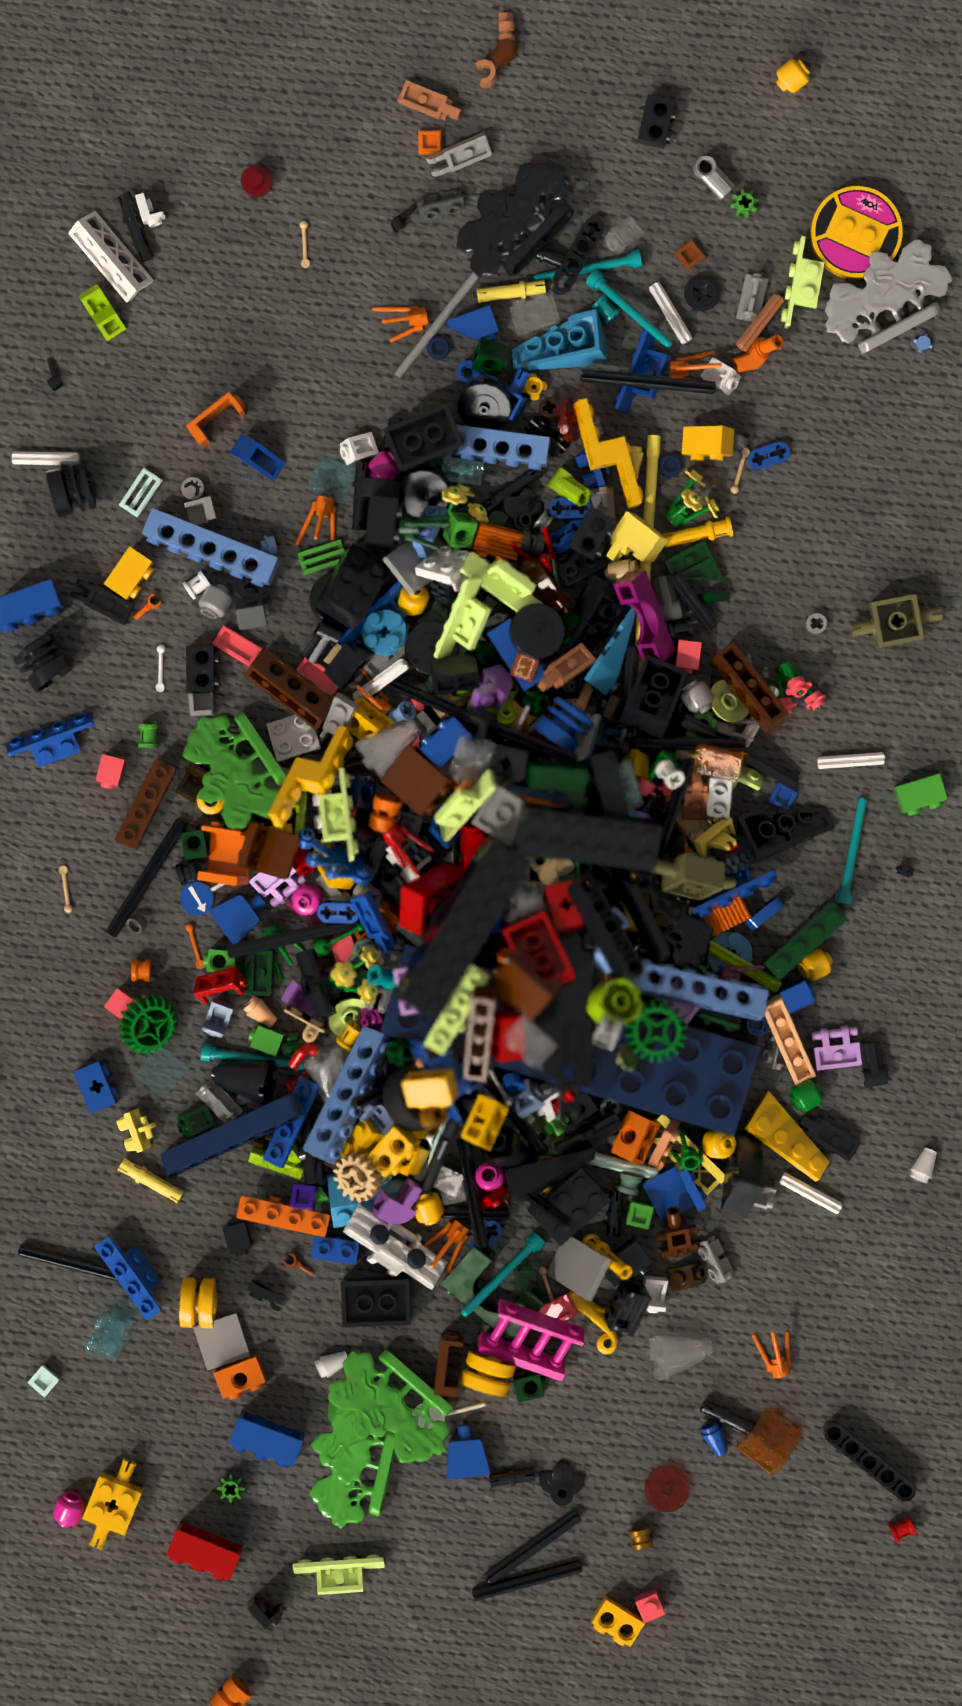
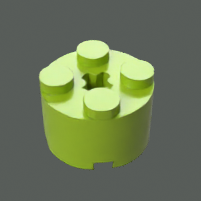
M625 978L613 979L599 984L592 990L589 996L587 1012L596 1023L601 1022L603 1015L607 1014L609 1015V1022L615 1024L617 1019L620 1018L623 1019L622 1026L635 1021L641 1013L642 1001L640 1002V991L633 982Z

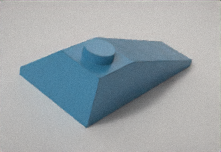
M596 309L574 314L568 317V321L559 326L554 325L549 328L550 331L539 337L535 336L512 349L514 371H517L518 367L529 371L584 367L608 362L606 338Z
M633 608L630 609L583 680L584 683H587L604 696L608 693L613 694L620 684L616 680L620 674L636 614Z
M338 1174L327 1175L334 1228L346 1226L358 1204L371 1211L369 1207L377 1194L368 1201L363 1200L361 1203H358L357 1198L351 1201L349 1194L343 1196L344 1190L342 1188L337 1189L339 1181H334V1177ZM393 1178L387 1184L377 1189L379 1191L383 1189L396 1195L405 1180Z

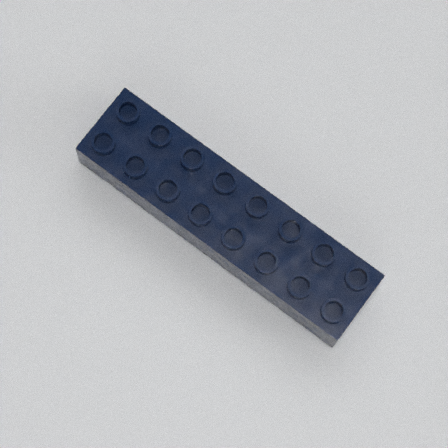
M406 944L399 968L409 966L419 946ZM472 962L471 965L490 975L485 986H490V982L495 978L492 973L496 969ZM497 992L495 1009L510 1008L499 1002L500 994ZM391 996L380 1033L396 1038H405L406 1041L416 1038L424 1044L436 1022L420 1013L401 1016L399 1000ZM469 1011L467 1017L465 1018V1020L468 1021V1024H469V1014H470V1011ZM650 1013L647 1014L653 1022H659L664 1019V1017ZM593 1019V1033H594V1031H595V1029H596V1027H597V1025H598V1023H596V1022L594 1021V1019ZM642 1020L637 1030L640 1041L648 1032V1028ZM674 1021L669 1024L665 1031L666 1036L671 1042L676 1032ZM648 1022L652 1027L651 1036L656 1034L665 1040L660 1031L663 1030L662 1026L656 1027ZM468 1024L462 1034L457 1032L448 1047L451 1050H456L457 1055L465 1057ZM687 1024L688 1029L681 1030V1033L688 1035L687 1039H679L685 1046L680 1047L678 1044L675 1046L679 1051L678 1055L671 1050L669 1052L671 1055L670 1060L663 1054L662 1062L658 1061L657 1055H654L653 1062H650V1054L648 1053L644 1059L640 1058L642 1053L640 1049L635 1053L639 1059L636 1064V1070L630 1071L629 1069H623L622 1065H618L615 1061L620 1045L623 1043L628 1045V1041L633 1039V1036H625L626 1032H632V1028H627L623 1025L612 1051L592 1045V1085L580 1086V1091L735 1136L760 1047L750 1042ZM653 1040L645 1047L652 1050H660L665 1048L666 1045L660 1040ZM525 1050L523 1059L502 1063L490 1055L489 1062L493 1066L557 1084ZM568 1068L563 1071V1075L568 1079H572L576 1076V1072Z

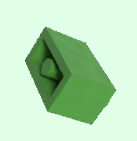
M940 774L894 787L901 813L907 812L908 816L921 813L920 808L929 806L930 810L943 806L942 801L948 800Z

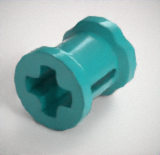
M603 295L595 302L591 309H596L605 320L604 323L608 325L621 310L619 308L616 309L607 300L608 297Z
M374 965L368 970L367 981L370 985H382L385 989H392L396 985L393 969L385 970L379 965Z

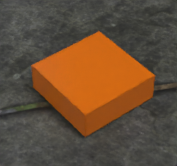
M441 130L418 131L419 155L433 154L441 151Z

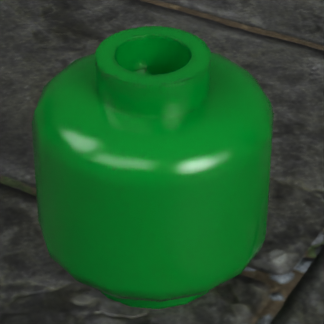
M806 1079L793 1086L790 1090L791 1095H789V1099L797 1111L808 1112L823 1101L821 1094L824 1091L818 1081L813 1083L810 1079Z

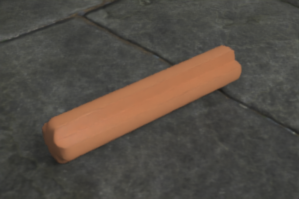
M773 294L737 341L736 346L741 351L746 352L782 306L784 299L780 295Z

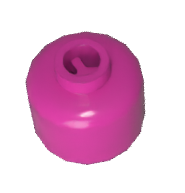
M391 450L380 451L369 462L371 470L369 475L371 478L394 480L400 474Z
M303 884L294 891L291 899L292 906L299 914L311 915L324 902L323 891L315 884Z
M484 1162L476 1170V1182L483 1190L493 1192L500 1186L505 1185V1170L502 1166Z
M75 1492L61 1494L57 1497L53 1509L54 1519L60 1526L65 1528L79 1524L84 1513L85 1502Z

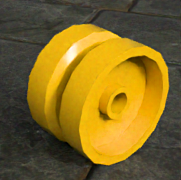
M183 1277L180 1295V1327L193 1328L198 1314L201 1328H213L217 1311L216 1279L203 1278L200 1284V1292H198L196 1278Z
M469 1350L466 1363L471 1368L463 1369L459 1382L486 1394L507 1397L510 1384L503 1378L513 1377L516 1365L478 1353V1350Z

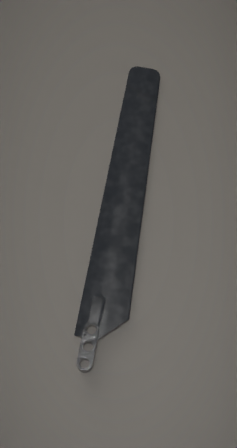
M587 704L585 713H590L591 718L594 714H599L598 709L594 705ZM550 758V762L552 763H563L553 758ZM541 858L540 865H543L545 860ZM580 862V877L584 876L585 862ZM575 868L569 874L559 876V883L570 880L572 882L575 881ZM539 879L536 914L545 911L553 928L544 893V888L547 885ZM563 903L562 908L565 909V912L569 911V907H567L566 903ZM584 922L581 930L556 935L576 978L564 983L532 1021L526 1018L524 1050L558 1084V1126L566 1132L575 1130L579 1123L580 1086L592 1085L593 1018L587 1012V1005L593 990L594 949L584 948ZM568 1068L573 1069L576 1072V1076L568 1079L563 1075V1071ZM570 1091L574 1093L576 1098L572 1102H567L563 1099L562 1095ZM567 1114L572 1115L575 1118V1122L572 1125H566L563 1123L562 1117Z

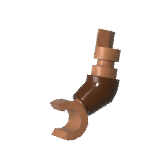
M499 13V32L501 34L499 35V41L496 42V48L489 56L490 61L483 59L475 63L479 70L485 68L491 70L488 77L481 78L479 83L481 88H490L495 85L498 79L497 69H502L516 56L518 42L515 41V35L513 34L515 32V22L512 13Z

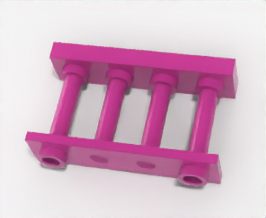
M500 1299L498 1302V1317H500V1320L492 1334L483 1331L478 1337V1353L562 1381L565 1376V1360L563 1358L572 1343L583 1346L584 1328L577 1324H571L525 1308L514 1302ZM509 1321L522 1325L511 1342L500 1338ZM530 1328L543 1332L533 1349L521 1345ZM551 1336L563 1339L554 1356L542 1352Z

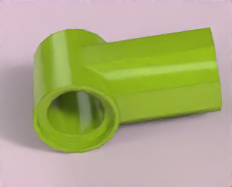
M561 467L546 484L549 489L552 488L557 492L559 497L562 498L564 496L579 507L586 505L590 500L591 491L576 481L570 473Z

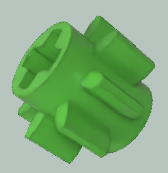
M741 189L739 196L733 194L732 199L736 203L731 204L730 208H736V217L741 213L747 219L750 211L756 213L757 209L753 204H757L759 199H753V191H750L748 194L744 193V190ZM742 199H745L746 202H750L747 208H744L743 205H739Z
M556 1113V1119L549 1123L545 1118L542 1119L545 1125L541 1127V1130L546 1137L552 1134L554 1138H557L565 1132L558 1126V1115ZM566 1115L562 1117L563 1123L566 1124L570 1121Z
M233 1473L230 1474L228 1479L222 1476L220 1480L223 1485L217 1486V1490H222L220 1499L224 1497L229 1498L230 1503L234 1497L241 1499L242 1495L239 1491H243L246 1486L240 1485L242 1477L238 1479L233 1478ZM234 1484L236 1486L235 1492L233 1490L228 1492L226 1490L228 1485Z

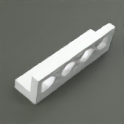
M96 211L77 220L68 234L126 303L131 301L141 289L154 281ZM93 220L98 225L99 230L92 228L88 222ZM104 238L110 240L113 243V247L107 246ZM118 256L124 257L128 261V265L122 263ZM133 273L138 274L144 281L138 283L133 277Z

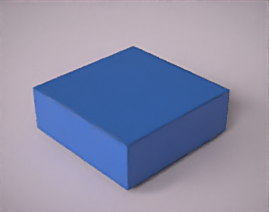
M778 781L768 802L779 808L789 810L799 792Z

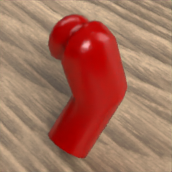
M314 1041L304 1043L294 1052L288 1061V1065L292 1069H297L307 1054L311 1056L317 1054L319 1046L314 1044Z

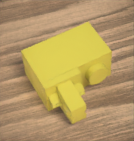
M626 511L610 538L612 539L610 543L612 546L606 556L616 562L623 555L627 556L629 552H634L633 556L640 561L648 560L654 562L669 539L637 514Z

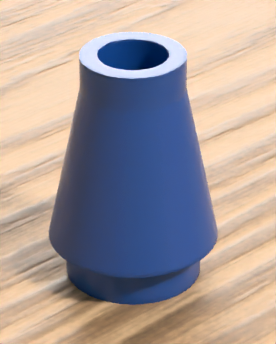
M716 1420L704 1424L701 1427V1435L711 1447L715 1456L726 1454L728 1449L722 1425L718 1424Z

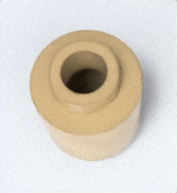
M626 559L608 563V568H605L606 580L613 585L626 572L639 570L638 562Z

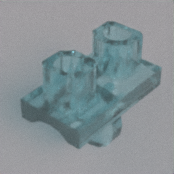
M451 457L443 458L442 473L449 481L481 486L484 462Z

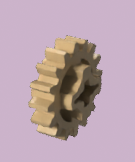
M356 1152L351 1155L346 1154L336 1163L338 1167L333 1170V1172L338 1174L334 1177V1181H339L337 1189L342 1188L344 1190L343 1196L349 1194L350 1200L353 1201L357 1198L358 1203L371 1199L379 1192L377 1188L381 1186V1183L377 1181L381 1174L375 1172L378 1166L371 1165V1158L366 1161L365 1154H361L359 1157Z

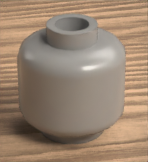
M221 584L208 586L199 600L201 613L211 619L222 618L232 603V597L228 593L229 589Z
M696 679L682 688L681 700L691 713L699 711L700 714H703L712 708L710 703L714 700L715 696L706 682H698Z

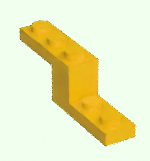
M587 398L578 400L573 404L590 470L616 465L628 509L637 507L642 503L643 492L641 487L637 485V469L630 459L631 447L629 442H626L625 436L598 442L600 434L598 427L594 426L593 407L591 404H588Z
M338 726L321 762L296 757L268 813L275 826L284 827L286 821L291 817L292 809L296 801L299 800L302 790L326 795L329 788L333 786L335 776L339 768L343 766L344 758L353 744V738L347 727Z

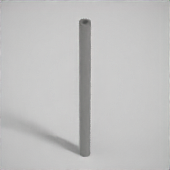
M474 272L471 273L394 372L400 379L478 281L479 277Z

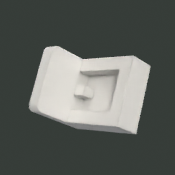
M546 1082L540 1085L544 1091L543 1099L545 1105L535 1112L539 1117L543 1116L549 1123L556 1119L550 1101L558 1097V1088L553 1083Z
M644 1275L643 1285H645L652 1298L646 1311L650 1313L666 1312L667 1307L664 1300L668 1285L667 1278Z

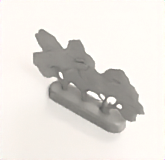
M914 240L904 247L898 262L893 261L887 253L871 252L869 259L871 265L864 274V279L867 283L865 288L860 289L850 283L833 284L830 300L827 302L825 309L829 318L825 324L827 332L836 333L841 341L850 343L857 337L859 329L871 330V336L858 343L861 353H866L941 313L942 310L937 302L924 307L922 301L924 296L927 295L944 296L948 289V283L952 282L953 279L946 266L929 264L932 257V247L929 244L923 243L922 240ZM917 289H919L921 292V295L919 297H917V294L915 292ZM910 301L917 306L918 311L903 319L901 318L899 310L905 302ZM884 310L891 311L896 322L884 329H880L875 323L878 314ZM872 312H874L873 319L869 316ZM858 315H863L868 318L870 323L868 324L867 321H865L863 324L856 319V317ZM856 323L859 327L854 328L852 324Z

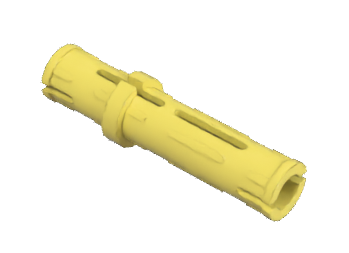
M544 279L525 283L523 280L519 281L518 284L477 288L478 303L517 297L526 299V296L546 294Z
M127 1158L123 1159L118 1168V1171L135 1179L136 1183L139 1184L140 1182L175 1203H178L184 1190L148 1171L147 1167H141Z

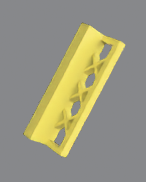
M661 1114L654 1119V1121L660 1122L665 1128H667L671 1121L667 1116ZM685 1135L688 1147H692L698 1152L699 1148ZM655 1137L653 1142L657 1145L661 1138ZM670 1152L669 1155H668V1157H669L675 1164H678V1162L675 1160V1158L673 1157V1155H672L671 1152ZM703 1153L704 1162L700 1163L698 1170H692L693 1173H698V1179L693 1182L708 1195L719 1183L722 1184L724 1182V1173ZM701 1164H702L707 1170H701ZM701 1173H711L716 1180L706 1188L701 1183Z

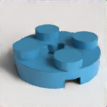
M381 610L369 614L362 630L365 645L379 656H390L397 653L396 650L406 644L409 634L408 626L401 615L391 610ZM387 628L391 632L386 635V638H383L380 633L383 629Z
M722 932L712 939L724 948L735 950L737 952L735 954L747 962H752V947L749 941L739 933ZM708 953V963L712 964L711 968L717 973L728 977L742 974V972Z

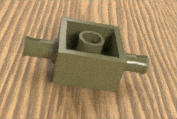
M916 594L871 602L868 604L869 620L850 623V629L860 628L859 630L851 631L852 637L872 633L876 649L917 642L925 639L922 627L924 623L942 621V614L932 615L940 613L941 608L937 606L920 610ZM894 616H896V619H901V623L898 624V628L895 624L891 623V620L894 619Z
M685 852L669 862L656 859L654 872L650 871L651 873L661 874V892L699 901L723 889L731 891L736 886L735 877L725 876L724 862L716 861L714 857H699L693 852Z

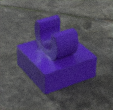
M293 1184L290 1207L314 1210L317 1187Z

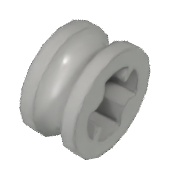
M545 511L533 527L539 528L540 533H543L542 528H547L554 520V517H548Z
M819 613L810 615L806 620V628L813 634L823 632L827 626L826 618ZM812 618L815 620L820 618L822 620V623H820L822 625L821 629L817 627L813 629L810 626L813 624L810 622Z

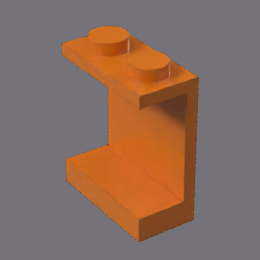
M228 392L186 425L189 432L203 449L211 443L200 428L232 404L242 418L246 416L244 412L245 404L237 394L232 396Z
M211 821V825L202 826L201 830L211 832L208 870L198 871L197 880L232 886L248 885L249 869L237 866L238 853L242 849L246 829L238 827L229 828L224 826V822Z

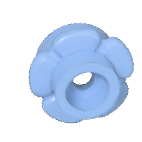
M264 535L263 540L260 541L261 551L270 555L277 554L274 536L266 537Z

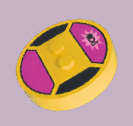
M865 186L845 187L830 194L820 204L814 214L810 227L812 250L817 260L825 262L824 268L832 274L851 280L864 279L865 271L871 265L869 262L871 252L887 253L892 260L896 256L902 241V221L894 204L881 192Z

